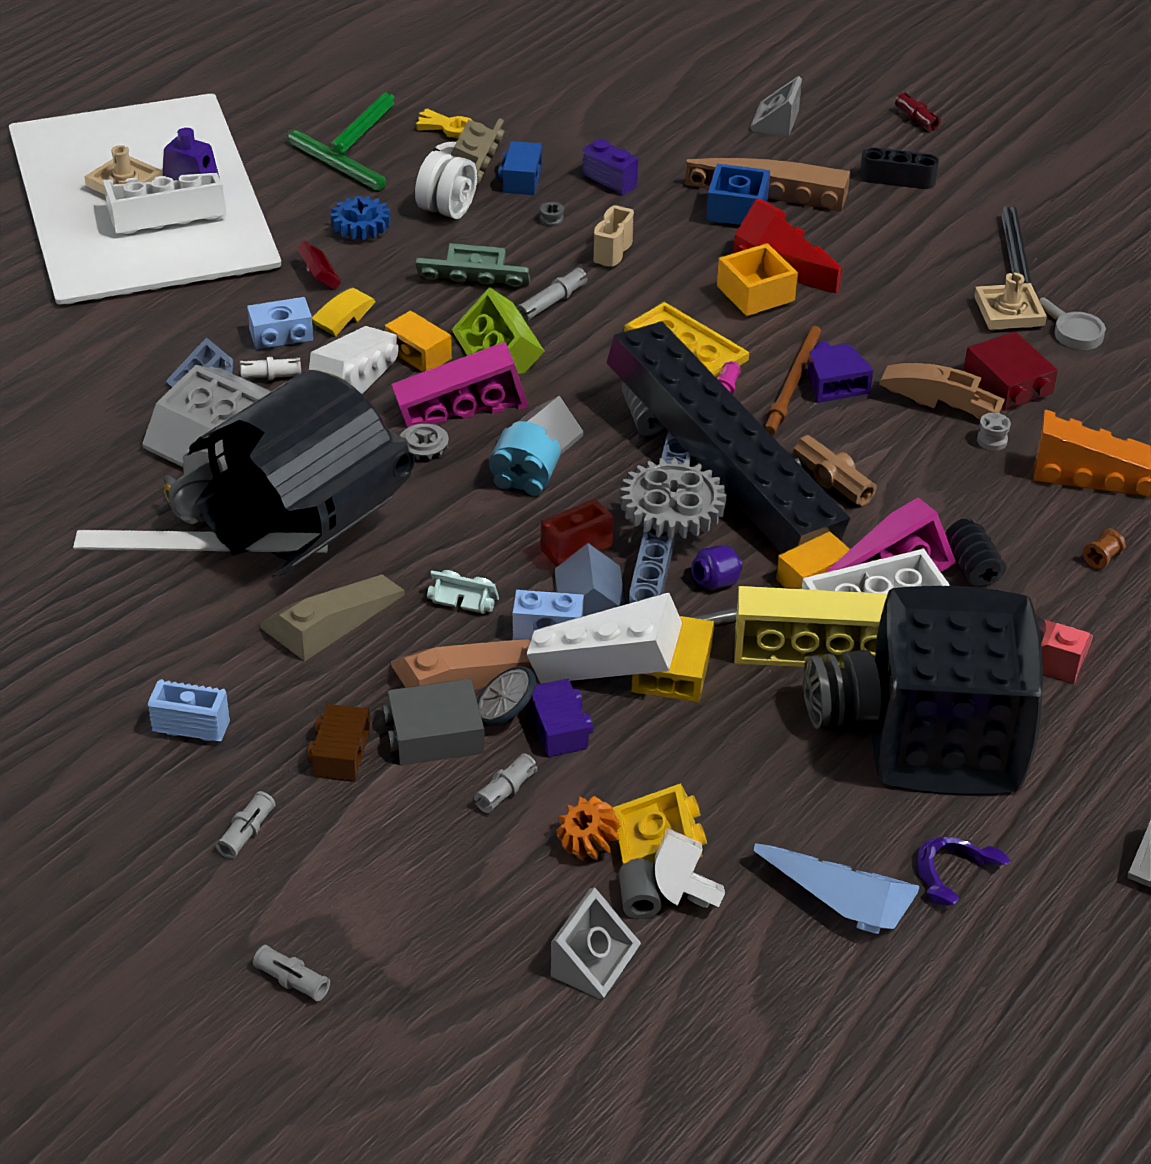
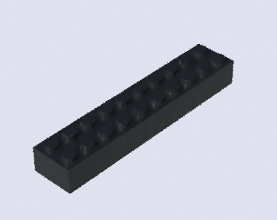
M663 321L614 335L606 362L608 366L690 455L702 465L701 467L705 471L711 470L712 478H720L719 485H724L725 493L782 554L829 531L840 541L842 540L850 517Z

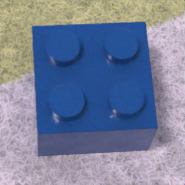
M717 163L708 191L706 220L715 221L719 224L731 223L741 225L755 200L760 198L767 202L770 170Z

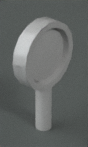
M1043 297L1039 300L1044 312L1057 321L1054 333L1056 339L1061 344L1077 350H1090L1102 344L1106 328L1105 324L1098 317L1084 312L1065 313Z

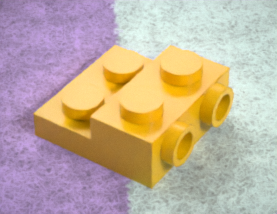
M681 783L613 807L621 825L617 833L619 835L623 864L632 859H643L654 863L656 851L667 828L698 841L702 845L707 844L701 824H695L694 818L701 816L694 795L687 796Z

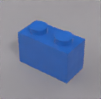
M510 142L508 151L503 152L502 166H499L498 181L503 182V193L535 195L542 169V144Z

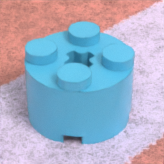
M518 421L513 423L511 427L505 428L489 459V467L494 476L496 486L501 489H509L511 487L525 490L526 493L532 496L539 495L542 489L547 486L561 454L560 445L555 437L552 441L545 435L546 429L531 422Z

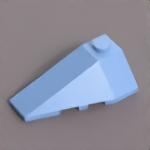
M755 843L753 851L842 916L858 921L856 928L879 934L880 928L894 929L919 890V886L876 873L871 874L859 870L855 872L851 870L850 866L828 861L820 862L816 857L758 843Z

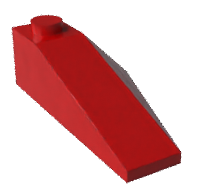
M760 198L755 200L735 234L734 253L768 243L798 272V283L832 293L839 292L842 267L820 246L813 247L803 237L805 232L801 228H793L785 220L787 215L781 209Z

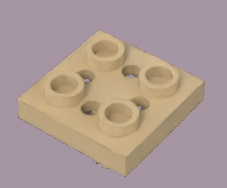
M118 145L111 149L113 159L90 172L84 178L86 186L105 194L103 180L113 179L114 184H127V178H138L139 182L144 183L152 182L155 177L163 176L162 170L129 156L128 147L125 148L124 145Z
M1012 273L1006 275L1005 285L979 286L975 288L974 297L989 330L1045 326L1047 316L1031 283H1024L1023 275L1014 273L1012 281Z

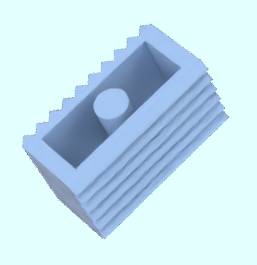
M161 679L157 681L148 701L152 731L163 732L172 736L182 735L201 738L204 741H222L230 722L225 689L198 687L197 684L191 686L190 683L185 685L183 682L178 684L176 681L171 683L169 680L164 682Z

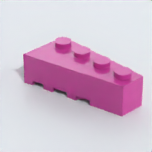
M505 342L391 384L407 427L416 424L446 422L448 417L462 416V419L474 417V413L491 410L492 414L504 412V408L517 406L518 409L529 408L515 363Z

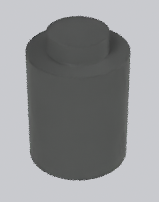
M632 859L622 865L619 870V880L624 913L634 919H646L656 915L661 909V900L655 877V865L643 859Z

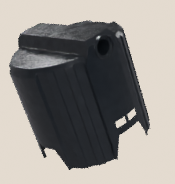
M308 370L307 372L300 373L198 437L190 445L189 453L185 455L189 456L194 452L208 449V459L213 479L201 493L195 504L198 505L204 520L211 527L219 541L231 551L232 556L252 551L245 549L268 533H321L298 550L270 552L281 559L287 560L284 566L272 575V578L276 575L286 574L388 503L393 498L394 493L410 478L415 464V457L410 452L407 439L387 429L378 412L363 394L344 379L318 370ZM222 440L223 452L216 456L215 444ZM224 455L228 468L220 473L217 459Z

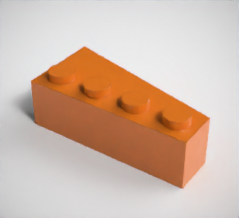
M1045 409L1035 456L1033 481L1151 497L1150 445L1130 438L1122 440L1113 437L1110 431L1101 428L1099 431L1084 427L1081 421L1072 418L1067 421L1055 417V412Z

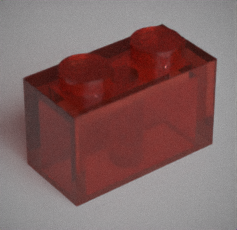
M596 498L541 520L540 550L556 567L587 543L598 551L612 546L613 515Z

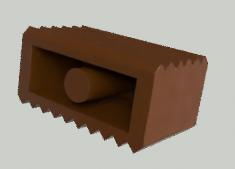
M326 704L324 714L318 715L316 719L315 736L317 738L315 741L309 742L307 750V761L312 762L313 775L315 777H329L330 779L335 777L337 780L342 778L345 781L349 779L352 782L356 780L370 731L369 708Z

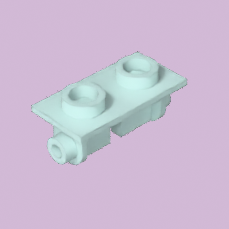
M431 570L435 586H429L427 598L432 599L433 603L456 607L458 598L464 597L461 608L481 614H485L486 611H493L494 600H499V595L495 584L490 580L482 577H475L474 579L465 578L450 570L442 572Z

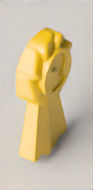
M425 109L424 112L419 113L416 126L418 131L443 129L447 137L458 139L468 120L472 119L463 116L448 118L432 110Z

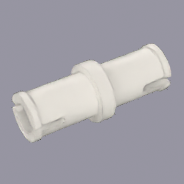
M266 357V360L239 361L240 377L243 379L267 378L268 381H274L276 377H295L301 373L300 358L273 360V357Z

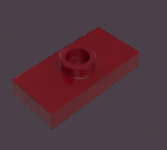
M302 241L297 249L307 264L306 270L316 279L336 290L341 284V280L324 252L307 241Z

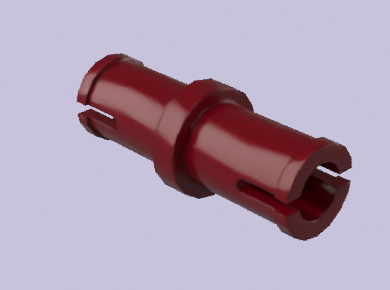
M902 92L897 96L895 105L905 111L913 122L918 121L930 132L935 131L940 126L941 118L929 111L926 104L920 101L917 102L906 92Z

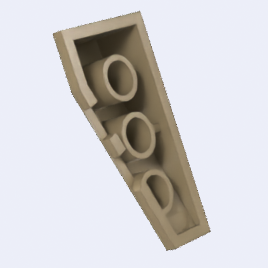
M378 575L288 605L262 621L260 628L302 660L306 661L403 597L405 590L384 575Z

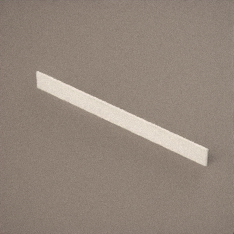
M77 530L73 546L74 549L230 551L219 541L214 532ZM268 533L245 550H252L248 552L294 551L321 533ZM328 545L317 552L327 553Z

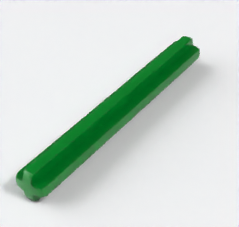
M385 92L331 142L333 146L331 148L332 152H337L339 155L343 154L394 105V95H389Z
M297 129L288 134L289 143L376 191H380L382 188L385 189L386 178L343 154L333 153L329 146Z

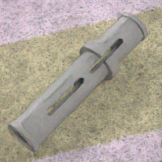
M575 268L563 278L557 277L549 287L516 306L517 310H524L520 314L525 322H528L535 315L560 299H567L571 296L572 291L585 285L588 280L587 277L582 280L580 278L585 276L586 273L581 268Z

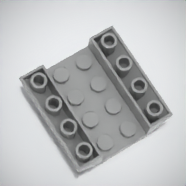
M195 365L156 403L142 443L143 448L183 467V456L189 452L190 445L198 437L271 391L221 368ZM222 440L215 444L216 456L223 452ZM223 455L219 458V460L221 461L224 471L228 467L225 461V457Z

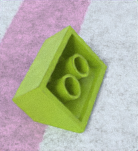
M490 287L451 329L467 356L505 342L518 374L525 373L545 352L513 302Z

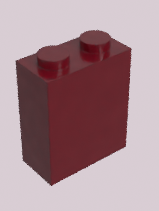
M1016 331L967 347L963 369L965 372L981 377L979 386L983 390L1005 399L1002 405L1004 410L1053 394L1058 369Z

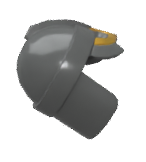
M198 451L189 456H183V476L177 480L170 475L164 476V493L173 513L179 519L189 524L205 522L195 502L213 479L208 452ZM217 459V463L221 473L223 472V467L221 461Z

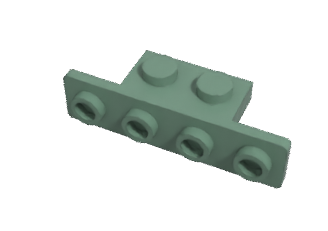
M449 243L447 260L416 258L415 263L418 276L430 280L446 278L455 282L469 280L487 285L504 283L512 287L528 286L530 283L529 268L504 265L505 248Z

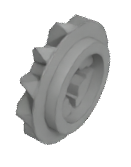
M425 423L412 425L406 428L400 435L407 439L410 452L415 455L417 460L422 457H427L431 460L433 455L442 456L443 450L448 449V434L437 425Z

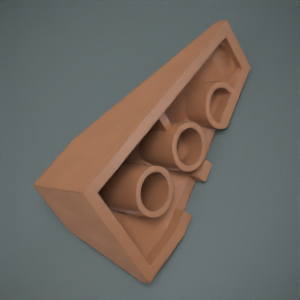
M529 639L434 647L391 661V666L406 688L471 679L474 690L487 686L492 679L507 669L523 666L532 670L533 667L527 656L531 641Z

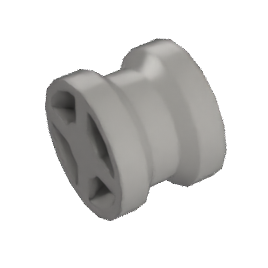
M987 413L983 415L979 425L981 430L977 436L978 444L982 448L991 451L1004 449L1007 446V433L1010 431L1011 426L1009 418L1000 413Z

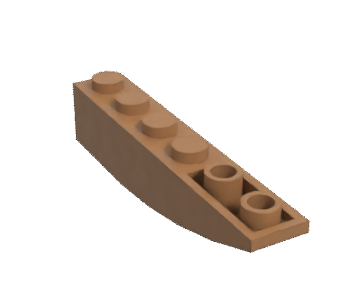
M704 158L687 159L685 185L709 189L718 163L770 170L768 199L842 211L848 195L850 171L767 159Z

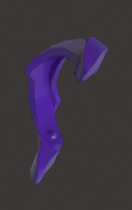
M954 837L931 838L926 840L918 851V873L930 887L926 893L932 903L946 906L955 904L959 900V896L944 886L935 870L933 858L937 850L940 848H945L948 851L959 849L981 866L984 864L1006 865L1011 862L1009 857L997 848L988 846L981 850L967 841Z

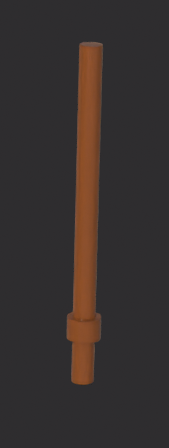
M818 326L810 328L776 403L770 406L767 413L768 420L764 428L771 435L775 434L778 425L784 421L788 413V403L809 360V353L814 349L821 334V329Z

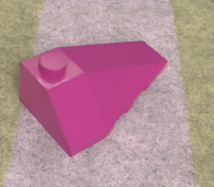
M917 497L890 513L825 573L920 549L926 551L940 572L954 565L956 561L937 511Z

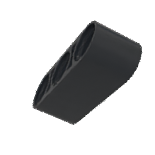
M870 147L862 151L859 177L868 183L930 189L936 185L939 159L927 153Z

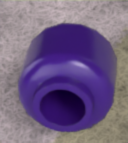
M719 545L700 550L692 562L691 571L694 580L704 589L717 590L736 584L742 570V561L732 548L726 545Z

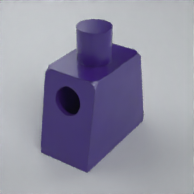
M185 127L177 131L178 136L165 146L163 150V176L172 178L173 181L179 180L181 175L217 173L219 176L211 145L195 140L192 128Z
M820 341L809 353L808 377L817 403L870 394L873 369L851 345L830 346L827 341Z

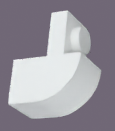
M667 828L656 851L654 862L655 877L659 889L668 900L678 905L683 892L689 894L687 898L695 904L708 908L711 903L719 907L725 895L724 886L693 872L703 850L702 843Z

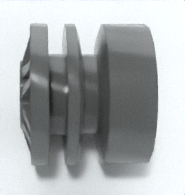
M869 650L842 652L839 665L833 654H824L822 659L819 655L806 657L803 669V692L807 711L815 728H827L829 723L835 727L841 726L844 721V715H846L851 724L877 722L881 711V687L877 665Z

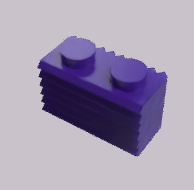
M598 139L584 147L582 150L584 152L582 155V161H584L582 164V170H584L582 174L622 195L637 187L638 157H634L628 151L618 149V147H614V145H610L608 141Z
M569 679L536 685L534 693L527 703V707L547 756L552 757L554 754L558 756L560 753L565 755L567 752L572 753L574 750L579 751L581 748L587 749L589 734H593V724L589 713H582L583 704L580 691L572 688Z

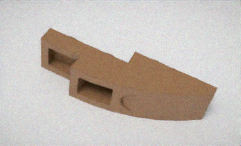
M901 363L888 365L879 385L886 387L889 391L909 397L920 405L935 408L939 399L946 402L950 407L959 408L973 414L978 419H981L987 413H1000L1005 400L978 388L981 377L965 371L934 364Z

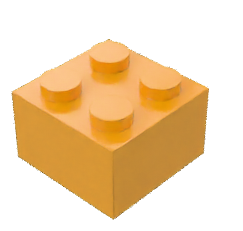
M766 243L720 257L717 287L748 316L795 301L798 272Z

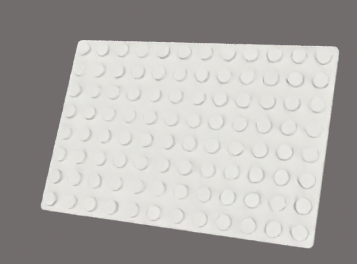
M215 94L144 103L18 122L9 125L57 304L69 305L79 301L99 300L108 296L128 295L133 292L149 289L157 290L162 287L186 285L196 281L215 280L232 275L240 276L249 272L269 271L281 266V258ZM185 127L192 128L195 140L209 143L212 147L219 177L223 185L226 215H220L212 220L204 218L192 220L188 224H168L160 229L145 228L131 234H116L108 212L105 194L86 186L84 176L113 159L111 149L118 145H124L125 148L128 147L129 156L162 170L165 146L178 136L177 131Z

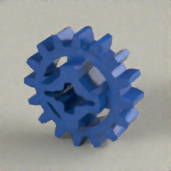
M355 196L354 200L345 198V203L337 202V207L331 208V226L334 227V232H341L342 237L351 235L352 240L357 236L366 240L368 235L375 238L377 237V232L384 234L385 228L390 227V209H387L386 203L380 204V199L378 198L373 201L370 200V196H366L365 199Z

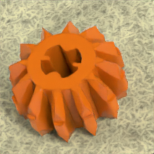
M595 796L589 801L579 797L578 805L575 807L567 804L568 814L558 816L561 826L556 829L562 847L567 853L574 854L582 861L588 855L592 859L598 860L599 852L602 850L611 853L609 843L619 841V835L616 830L621 827L620 820L616 817L612 806L606 802L603 803L600 798Z

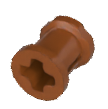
M1105 529L1101 532L1097 541L1089 542L1084 546L1083 556L1086 562L1093 568L1103 569L1109 564L1111 557L1120 555L1126 548L1125 539L1115 529Z

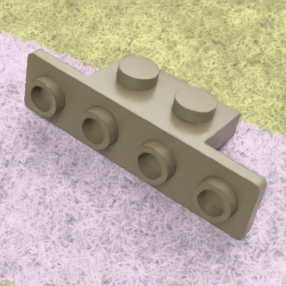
M501 118L498 119L493 130L479 122L468 120L451 153L452 156L465 158L475 163L477 169L476 187H478L504 135L505 130L501 129L504 120Z

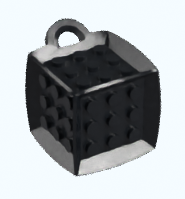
M911 586L892 588L888 591L880 618L875 651V663L881 687V711L877 722H872L874 760L878 780L881 783L908 789L956 794L1016 792L1022 788L1034 756L1040 726L1043 687L1041 643L1046 631V623L1035 614L1031 598L1012 592L966 586Z

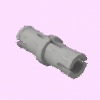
M521 754L505 770L500 769L493 775V780L474 795L477 807L485 813H490L506 797L515 795L519 791V786L537 772L538 767L533 766L536 764L535 760L528 754Z
M262 791L257 792L246 808L234 815L231 820L232 825L215 844L216 849L221 855L228 859H234L250 837L254 838L259 833L260 824L276 806L274 799L269 794ZM250 818H252L250 822L246 825V827L240 832L243 826L249 821Z
M268 945L260 947L254 956L253 966L279 979V984L287 989L295 988L312 997L315 1001L322 1000L329 990L330 979L305 967L304 962L297 957L288 958ZM282 967L286 968L287 970L293 972L294 974H296V975H298V976H300V977H302V978H298V977L294 976L293 974L289 973L288 971L282 969Z

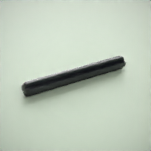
M1005 206L1002 209L1003 213L1001 216L1013 278L1014 273H1019L1024 276V283H1031L1017 209L1014 206L1010 208Z

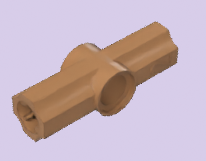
M809 435L800 438L798 444L794 447L793 457L798 458L801 463L814 472V477L822 488L830 489L834 487L861 507L870 503V500L876 494L877 485L855 469V464L847 453L839 452L834 454Z

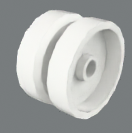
M431 152L421 165L416 180L415 200L418 207L433 213L439 211L442 215L450 218H461L467 212L475 194L477 184L475 163L461 157L453 158L450 154L444 152Z

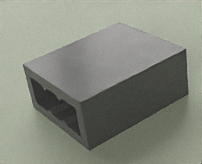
M471 679L388 690V705L382 706L385 727L392 726V730L388 731L389 747L391 752L397 751L400 765L484 753V727Z

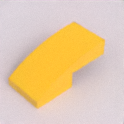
M351 288L340 293L325 304L312 317V321L315 326L336 337L351 319L358 323L373 306L375 300L359 290Z

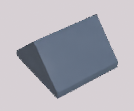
M589 543L555 568L557 593L584 595L583 617L625 605L620 566Z

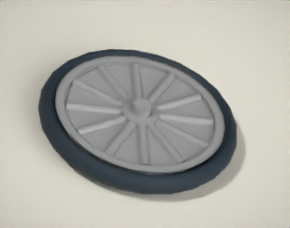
M523 666L513 667L500 673L487 684L477 699L483 726L495 727L504 724L515 717L526 706L536 686V678L532 670Z

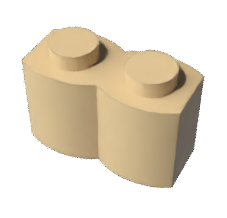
M614 205L606 211L604 220L598 223L594 230L595 263L613 267L622 260L623 251L627 250L633 241V209Z

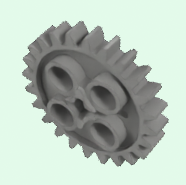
M663 458L660 459L659 465L647 461V468L638 465L636 473L629 471L628 479H623L620 491L621 510L626 511V519L633 518V526L644 524L643 532L645 533L654 529L656 530V536L659 537L663 532H667L669 539H672L675 533H679L682 538H686L689 531L698 536L699 528L709 531L710 523L717 525L719 517H723L726 501L724 485H719V477L711 478V470L701 472V464L690 467L689 460H686L681 465L678 464L676 458H673L671 464H667Z

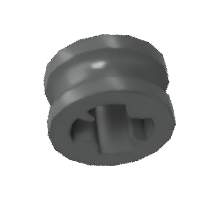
M547 202L540 206V222L543 225L557 227L564 222L563 205L557 202Z

